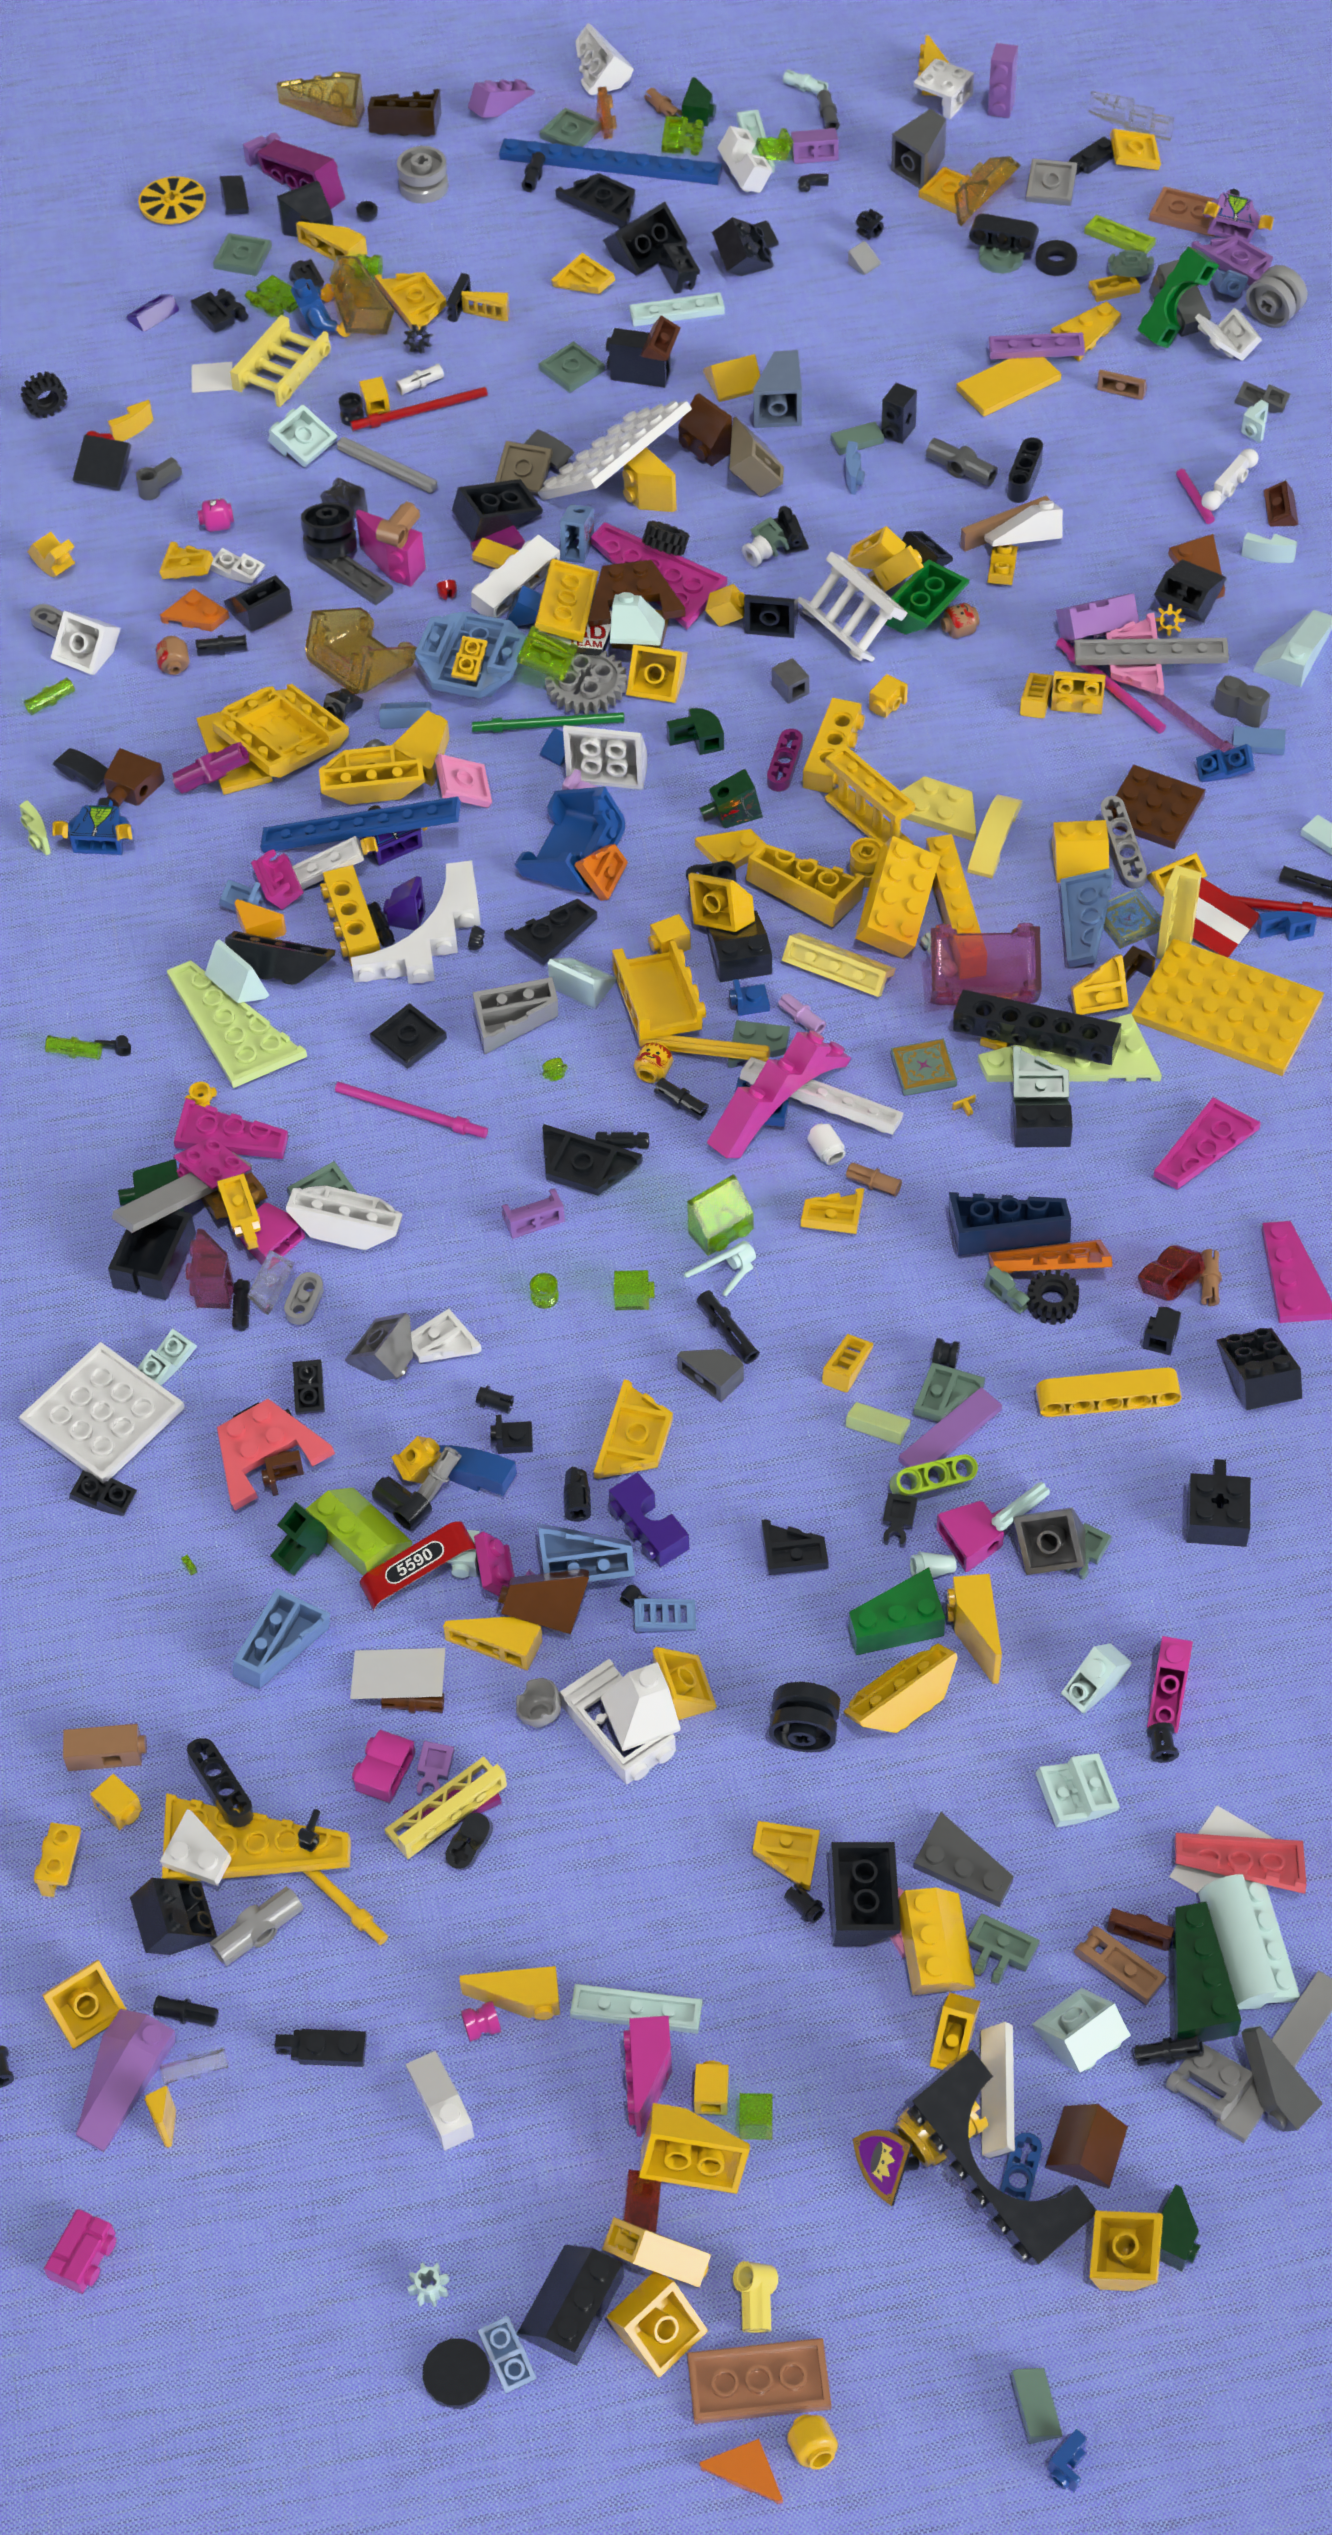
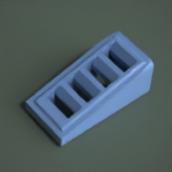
M634 1599L636 1632L696 1631L695 1600ZM687 1607V1623H681V1608ZM656 1608H662L663 1622H657ZM668 1608H674L675 1623L669 1622ZM644 1609H650V1622H644Z

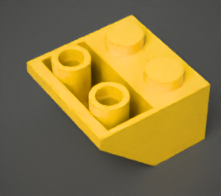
M1055 670L1051 710L1102 714L1106 674Z

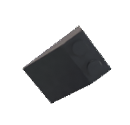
M516 479L458 487L452 512L472 540L477 541L513 525L517 527L542 514L543 509L522 480Z
M757 910L754 911L755 921L737 932L706 926L720 983L733 981L734 979L772 974V951L766 930Z

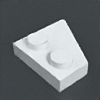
M187 1809L160 1863L165 1868L218 1886L232 1858L197 1816Z

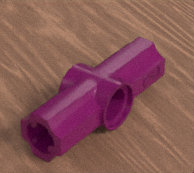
M238 742L219 752L215 751L196 759L195 763L172 773L174 785L182 794L204 783L209 784L225 777L226 773L249 763L248 751L241 742Z

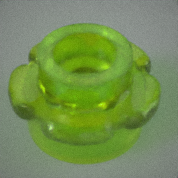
M562 1058L550 1059L542 1065V1076L550 1081H558L565 1076L568 1066L563 1063Z

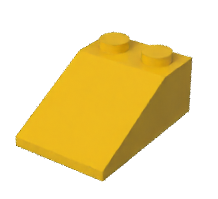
M990 1574L953 1577L952 1589H947L948 1622H953L955 1634L992 1684H999L1002 1652Z
M653 2103L641 2146L639 2178L737 2194L750 2151V2144L686 2108Z

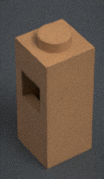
M138 1724L63 1730V1759L68 1771L142 1765V1754L147 1753L146 1735H141Z

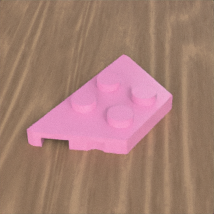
M1149 613L1143 621L1138 623L1132 621L1120 629H1114L1106 633V639H1158L1155 614ZM1161 664L1109 665L1110 679L1158 695H1164Z

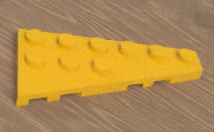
M166 1793L163 1854L186 1810H191L232 1858L222 1879L350 1867L351 1838L346 1832L315 1826L314 1833L319 1834L320 1839L316 1849L310 1852L299 1846L298 1832L301 1828H306V1826L295 1824L294 1821L287 1819L280 1821L268 1818L267 1815L253 1812V1820L248 1825L233 1827L225 1821L216 1806L204 1804L203 1801L191 1799V1801L180 1799L176 1795ZM162 1866L163 1879L202 1881Z

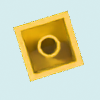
M647 447L644 448L623 466L624 497L640 510L674 512L677 510L676 474Z
M634 644L626 695L676 703L685 675L688 652Z
M1106 820L1053 822L1051 844L1056 883H1061L1060 879L1109 868V839Z
M696 873L688 874L694 924L737 932L755 921L753 896L734 880Z
M1095 2211L1089 2278L1100 2290L1135 2291L1158 2283L1162 2213Z
M655 2271L606 2316L623 2343L658 2378L708 2332L676 2283Z

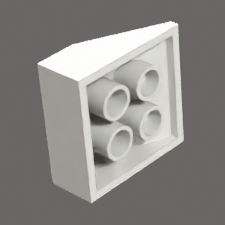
M564 725L566 776L570 777L573 771L577 769L581 771V780L592 785L643 790L648 761L647 748L641 733Z

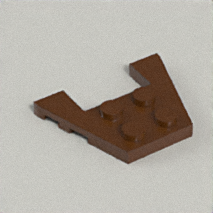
M652 560L602 566L588 618L589 627L611 624L609 607L613 606L615 594L619 595L624 592L640 595L646 602L660 601L664 619L685 617V606Z

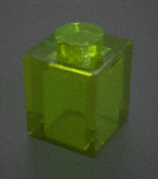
M648 1270L614 1271L615 1310H649V1298H655L654 1281H649Z
M740 2093V2139L773 2140V2093Z

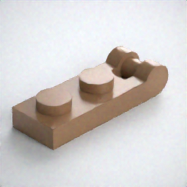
M1093 1926L1087 1933V1940L1084 1943L1080 1942L1074 1949L1075 1955L1083 1962L1093 1965L1147 2005L1166 1982L1167 1976L1101 1928ZM1098 1946L1105 1948L1102 1954L1095 1951Z

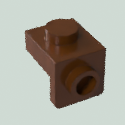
M299 1450L292 1452L284 1451L278 1455L264 1458L267 1469L261 1470L265 1488L271 1486L273 1496L279 1495L276 1481L304 1475Z

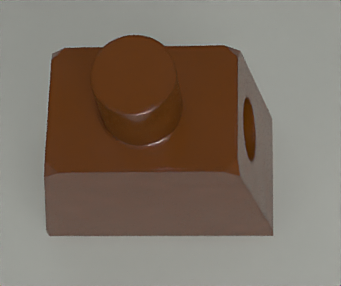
M119 748L104 776L108 794L106 798L112 800L113 806L118 808L123 801L135 806L140 805L164 783L161 763Z

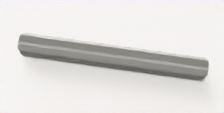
M341 437L337 442V449L424 491L433 493L438 487L437 480L346 437Z

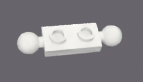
M1245 449L1215 482L1214 491L1206 492L1203 495L1202 505L1205 508L1214 511L1219 508L1227 497L1233 495L1238 484L1246 480L1249 472L1247 468H1252L1257 464L1259 458L1257 452L1253 449Z

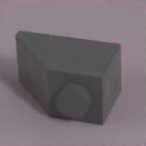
M723 1349L681 1351L677 1355L678 1371L719 1402H722L744 1381V1365L737 1356L730 1355Z

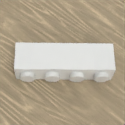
M537 535L531 541L528 540L522 549L515 555H510L499 569H494L485 581L474 586L471 591V607L481 615L500 618L510 609L522 585L533 590L547 577L551 558L560 560V550L540 535Z

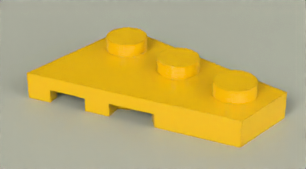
M1106 301L1051 328V334L1083 332L1086 352L1088 349L1092 350L1096 346V341L1100 337H1105L1121 321V313ZM1073 356L1078 362L1084 358V356Z

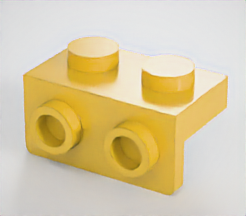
M50 1823L48 1834L44 1837L42 1843L40 1864L36 1866L34 1873V1883L38 1885L42 1896L54 1897L57 1885L66 1886L68 1884L82 1832L80 1826Z

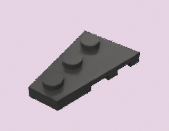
M940 1812L914 1862V1869L999 1908L1014 1878L1011 1873L942 1812Z

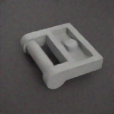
M1203 2044L1204 2055L1186 2058L1178 2070L1171 2073L1167 2080L1166 2088L1174 2093L1181 2092L1213 2111V2116L1223 2121L1254 2082L1253 2074L1250 2070ZM1191 2077L1224 2098L1217 2099L1187 2080Z

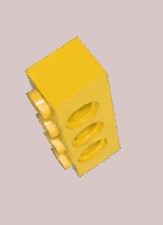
M832 697L803 769V788L828 794L834 791L836 784L838 785V775L825 765V757L844 745L850 749L855 748L858 738L857 731L862 730L865 721V715L861 714V703Z
M350 865L323 872L324 883L320 884L323 899H329V903H326L329 917L336 920V922H333L336 938H342V941L339 942L342 956H348L352 967L351 957L379 951L380 943L354 866Z

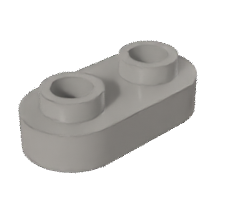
M40 604L33 607L30 611L33 626L57 637L63 611L48 604Z
M306 1272L296 1278L284 1305L285 1315L289 1322L301 1325L312 1319L324 1292L323 1282L318 1274Z

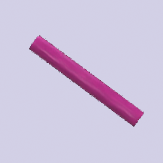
M1179 469L1176 472L1178 479L1205 522L1211 524L1214 522L1215 517L1209 509L1202 505V497L1185 469Z

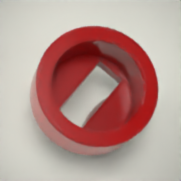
M444 580L436 584L441 598L447 600L448 595L450 599L456 596L457 585L455 580Z

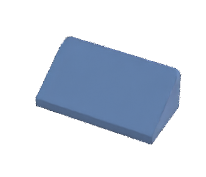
M431 702L382 703L379 710L380 727L382 729L410 728L427 710L431 712Z

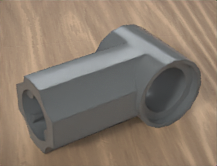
M170 457L154 468L145 467L137 471L138 492L142 499H156L160 495V488L182 475V468L177 460Z

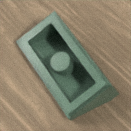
M1027 2368L1012 2370L1011 2380L1028 2443L1033 2444L1062 2437L1045 2369Z

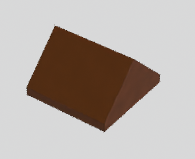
M1099 2104L1064 2106L1045 2168L1110 2189L1128 2126Z

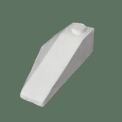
M587 23L575 40L577 56L581 59L582 63L579 66V70L584 76L581 79L583 87L590 95L621 88L624 83L629 81L634 69L591 24Z

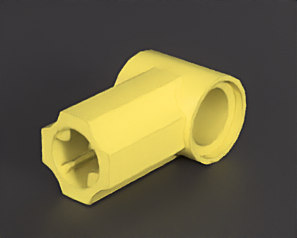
M742 2261L735 2267L733 2272L734 2286L739 2292H742V2331L746 2333L770 2332V2294L776 2290L778 2285V2273L772 2265Z

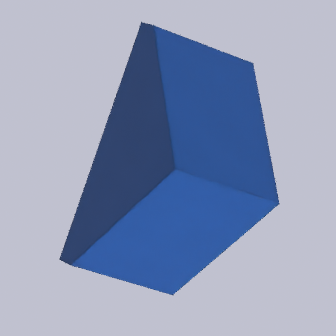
M522 585L510 606L506 620L512 621L516 626L535 623L542 594Z

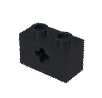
M895 383L882 399L881 432L885 438L903 444L916 427V389Z

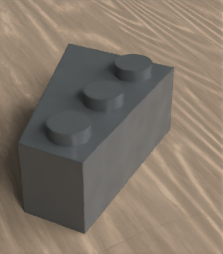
M1179 259L1158 266L1149 289L1153 298L1160 293L1168 275L1173 272ZM1193 286L1186 290L1178 302L1176 314L1181 327L1178 332L1180 337L1200 331L1197 327L1199 322L1195 319L1197 314L1202 315L1208 320L1211 319V314L1198 286Z

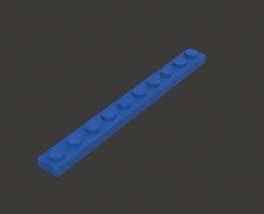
M504 138L499 150V160L530 163L532 154L541 152L546 157L543 165L718 185L722 173V163L711 161L705 162Z

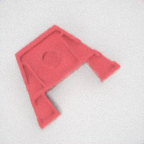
M269 1399L262 1401L217 1427L230 1502L235 1511L258 1498L256 1491L245 1474L265 1463L264 1458L278 1455L298 1445L313 1467L335 1454L333 1447Z

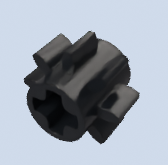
M872 209L861 212L856 219V225L859 227L856 232L868 240L871 237H878L884 228V224L881 222L883 216Z
M413 324L412 331H404L407 335V340L403 343L411 346L410 352H414L418 348L421 354L425 353V346L432 347L429 340L433 334L426 332V325H423L419 330L417 324ZM418 335H421L422 340H420L419 342H415L414 338L418 337Z

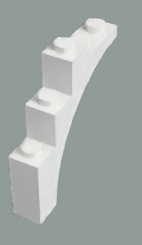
M472 860L446 864V881L443 894L435 910L418 929L390 947L374 953L351 957L354 983L403 976L408 977V984L435 981L432 956L458 953L455 929L481 925Z

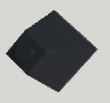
M318 180L277 196L281 229L284 235L298 237L296 223L299 221L334 226L332 212Z

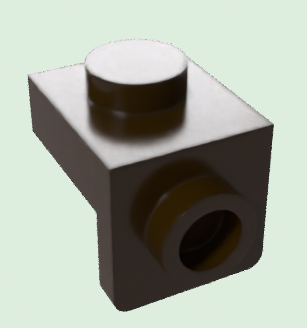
M1132 946L1123 956L1126 983L1136 971L1151 977L1154 974L1156 958L1149 952Z

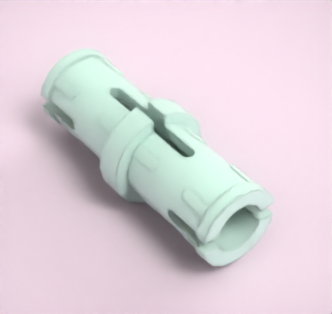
M789 69L784 73L783 83L797 87L802 92L808 91L818 94L821 90H828L827 82L812 78L809 74L803 75Z

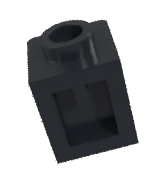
M312 259L306 261L299 260L291 266L288 276L290 281L304 278L306 280L311 279L314 286L322 287L324 285V280Z
M496 1415V1425L490 1426L491 1443H497L498 1454L533 1452L532 1421L503 1423L502 1415Z

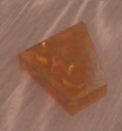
M606 86L597 88L596 109L597 113L600 114L599 122L601 123L603 138L610 139L613 138V129H617L615 115L611 116L610 109L613 108V99L611 94L608 95Z

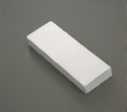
M354 836L292 866L302 889L324 880L323 872L355 865L364 861L360 841Z

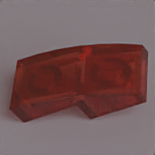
M629 2169L626 2179V2195L622 2220L656 2233L661 2181L639 2178L638 2170Z

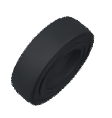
M1050 240L1044 242L1037 249L1036 265L1045 274L1052 276L1066 275L1073 271L1077 264V251L1072 244L1066 241ZM1051 255H1061L1065 259L1053 261L1048 259V257Z

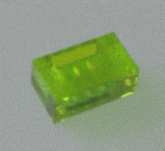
M183 1556L181 1561L189 1574L192 1576L197 1573L196 1566L189 1556Z

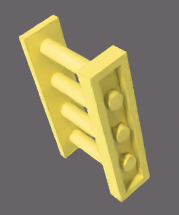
M280 315L230 371L233 390L242 392L250 383L274 392L276 406L281 407L286 400L291 398L293 392L322 359L328 356L331 349L328 332L324 331L316 341L291 332L289 318ZM291 341L307 347L308 350L302 355L282 346L285 342ZM278 355L296 363L289 369L269 360L273 356ZM264 369L283 376V378L278 383L259 377L257 374L260 370Z

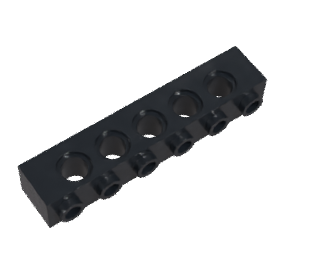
M964 989L953 1012V1031L1112 1065L1121 1042V1023Z

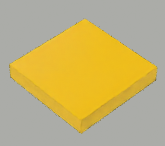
M1120 129L1111 130L1110 139L1116 164L1159 170L1161 161L1154 134Z
M943 167L919 190L918 197L957 214L981 190L982 183Z

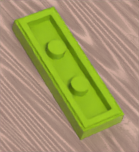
M1097 214L1084 228V234L1124 250H1136L1148 254L1156 244V238Z

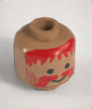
M960 603L946 608L944 618H941L940 622L944 633L948 632L952 638L958 639L973 634L980 623V619L974 606L971 607L968 603Z
M167 636L157 644L155 648L158 668L161 671L177 675L188 667L190 663L188 648L182 639L176 636Z

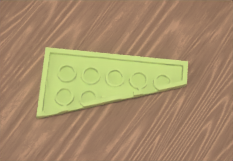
M191 960L166 970L170 982L233 1088L307 1057L306 1049L300 1045H295L290 1041L288 1035L277 1031L271 1026L270 1021L248 1004L234 1001L205 975L203 969Z
M1132 1014L1107 1020L1122 1024L1121 1042L1112 1065L1021 1045H1012L978 1055V1063L987 1082H1013V1046H1019L1023 1051L1037 1057L1038 1055L1052 1065H1059L1069 1070V1082L1108 1081L1110 1078H1125V1081H1136V1078H1151V1081H1161L1162 1076Z

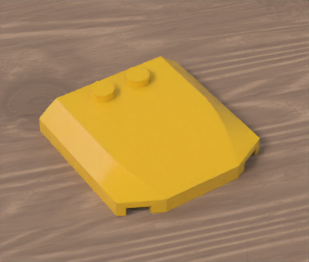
M287 684V689L275 690L273 686L264 687L225 706L221 711L219 720H214L213 731L230 745L241 742L248 751L249 760L268 775L281 778L338 749L349 735V727L293 684Z

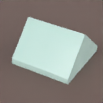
M218 939L214 944L205 975L237 1003L266 999L269 994L254 969Z
M572 957L549 959L548 973L549 977L553 978L555 990L594 1009L616 982L615 977Z

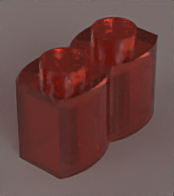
M1172 1245L1160 1254L1157 1261L1146 1265L1138 1275V1279L1143 1293L1171 1301L1183 1292L1186 1285L1199 1279L1205 1270V1265L1200 1252Z

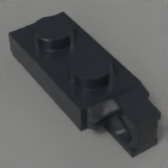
M1103 136L1072 156L1068 162L1077 163L1076 175L1081 172L1089 174L1114 158L1111 140Z
M294 2030L293 2035H276L274 2048L276 2054L291 2055V2060L299 2061L300 2065L362 2067L365 2060L367 2034L366 2031Z

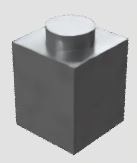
M791 658L772 667V687L789 704L809 694V675L794 658Z

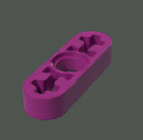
M786 729L780 734L767 773V785L773 791H785L791 784L803 747V735L799 730ZM793 740L791 748L787 747V743ZM782 757H789L790 759H792L788 763H782L779 761V759ZM779 772L783 773V777L777 780Z

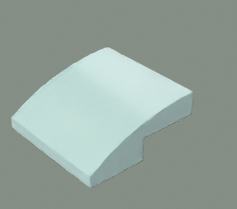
M1099 1753L1071 1757L1068 1763L1042 1766L1035 1773L1055 1827L1068 1826L1096 1819L1116 1812L1120 1808Z

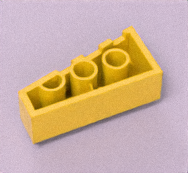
M763 843L748 857L746 881L833 927L862 899L865 876L858 873L855 876L846 874L844 869L836 866L830 869L818 865L819 861L811 858L802 860L796 858L793 852Z

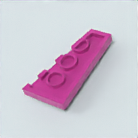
M1213 1097L1156 1167L1153 1177L1178 1190L1258 1131L1261 1122Z
M186 1098L174 1138L175 1148L188 1149L210 1137H214L227 1149L238 1155L283 1159L289 1137L287 1130L256 1120L252 1123L243 1120L240 1115L234 1113L227 1115L218 1112L215 1107L206 1105V1107L195 1104L194 1100Z
M1292 1222L1263 1223L1262 1235L1279 1323L1332 1320V1301Z

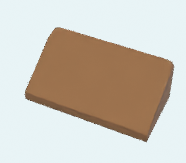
M1100 369L1097 390L1143 400L1147 391V384L1145 379Z

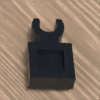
M888 1493L883 1524L891 1526L884 1532L885 1545L889 1544L891 1536L897 1535L900 1537V1547L904 1548L906 1545L904 1528L913 1529L918 1498Z

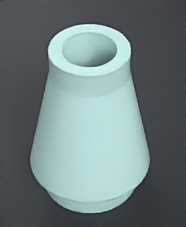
M919 1551L917 1555H911L910 1557L911 1575L914 1576L928 1567L930 1568L932 1578L955 1573V1556Z

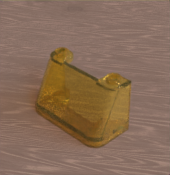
M359 607L312 611L305 652L307 659L348 691L353 694H364L412 666L415 661L417 647L406 641L401 642L398 647L387 648L371 636L374 628L373 618L367 611Z

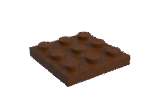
M1133 764L1115 796H1118L1124 802L1135 836L1175 850L1205 797L1206 789ZM1109 806L1113 819L1117 818L1116 809L1113 806ZM1123 826L1115 827V829L1127 832V829Z

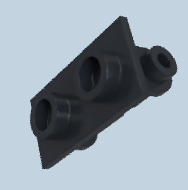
M781 506L778 511V518L773 520L783 530L788 542L789 549L786 550L783 547L785 554L809 549L796 515H792L791 508Z

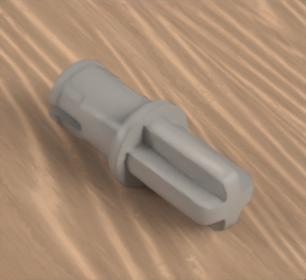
M446 1446L434 1466L429 1467V1475L418 1492L431 1502L443 1482L447 1483L449 1481L448 1476L462 1456L455 1449Z

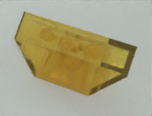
M1011 156L989 158L984 164L979 162L970 171L973 174L971 177L967 174L958 183L960 189L954 196L957 222L960 226L1021 166Z

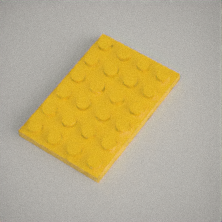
M1172 939L1131 1014L1135 1022L1283 1077L1323 1000L1324 992L1189 943Z

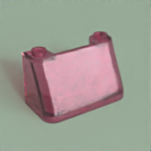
M1020 923L1011 933L957 934V930L953 929L950 924L936 925V928H931L930 1002L936 1005H957L963 989L1029 1004L1039 1001L1042 990L1040 926H1033L1032 923Z

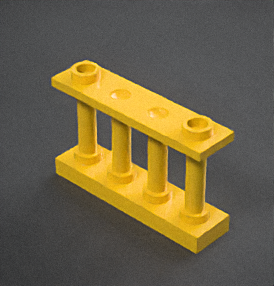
M846 745L825 757V765L838 775V788L825 796V800L869 838L878 840L882 845L892 836L914 845V842L901 832V820L915 811V803ZM849 785L856 790V793L849 788ZM866 800H868V801L873 805V807H871V806L866 802ZM883 814L891 820V823L883 817Z

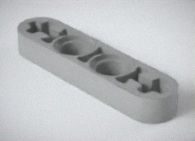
M1108 796L1101 803V816L1103 820H1106L1108 837L1123 881L1130 888L1142 887L1147 880L1146 866L1124 802L1118 796ZM1109 806H1113L1116 809L1117 818L1113 819ZM1117 826H1123L1127 829V832L1122 836H1118L1113 833V829ZM1124 848H1131L1135 853L1132 857L1125 858L1121 856L1120 852ZM1134 865L1139 878L1134 879L1133 875H1131L1130 866Z

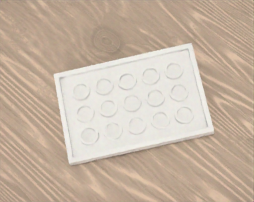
M672 401L666 406L660 404L651 410L647 407L638 413L632 411L626 414L621 424H616L607 430L608 434L605 437H600L591 443L592 448L576 455V461L563 466L559 470L560 474L558 476L547 479L543 483L544 487L538 491L540 498L546 500L596 489L692 409L688 401L679 403Z

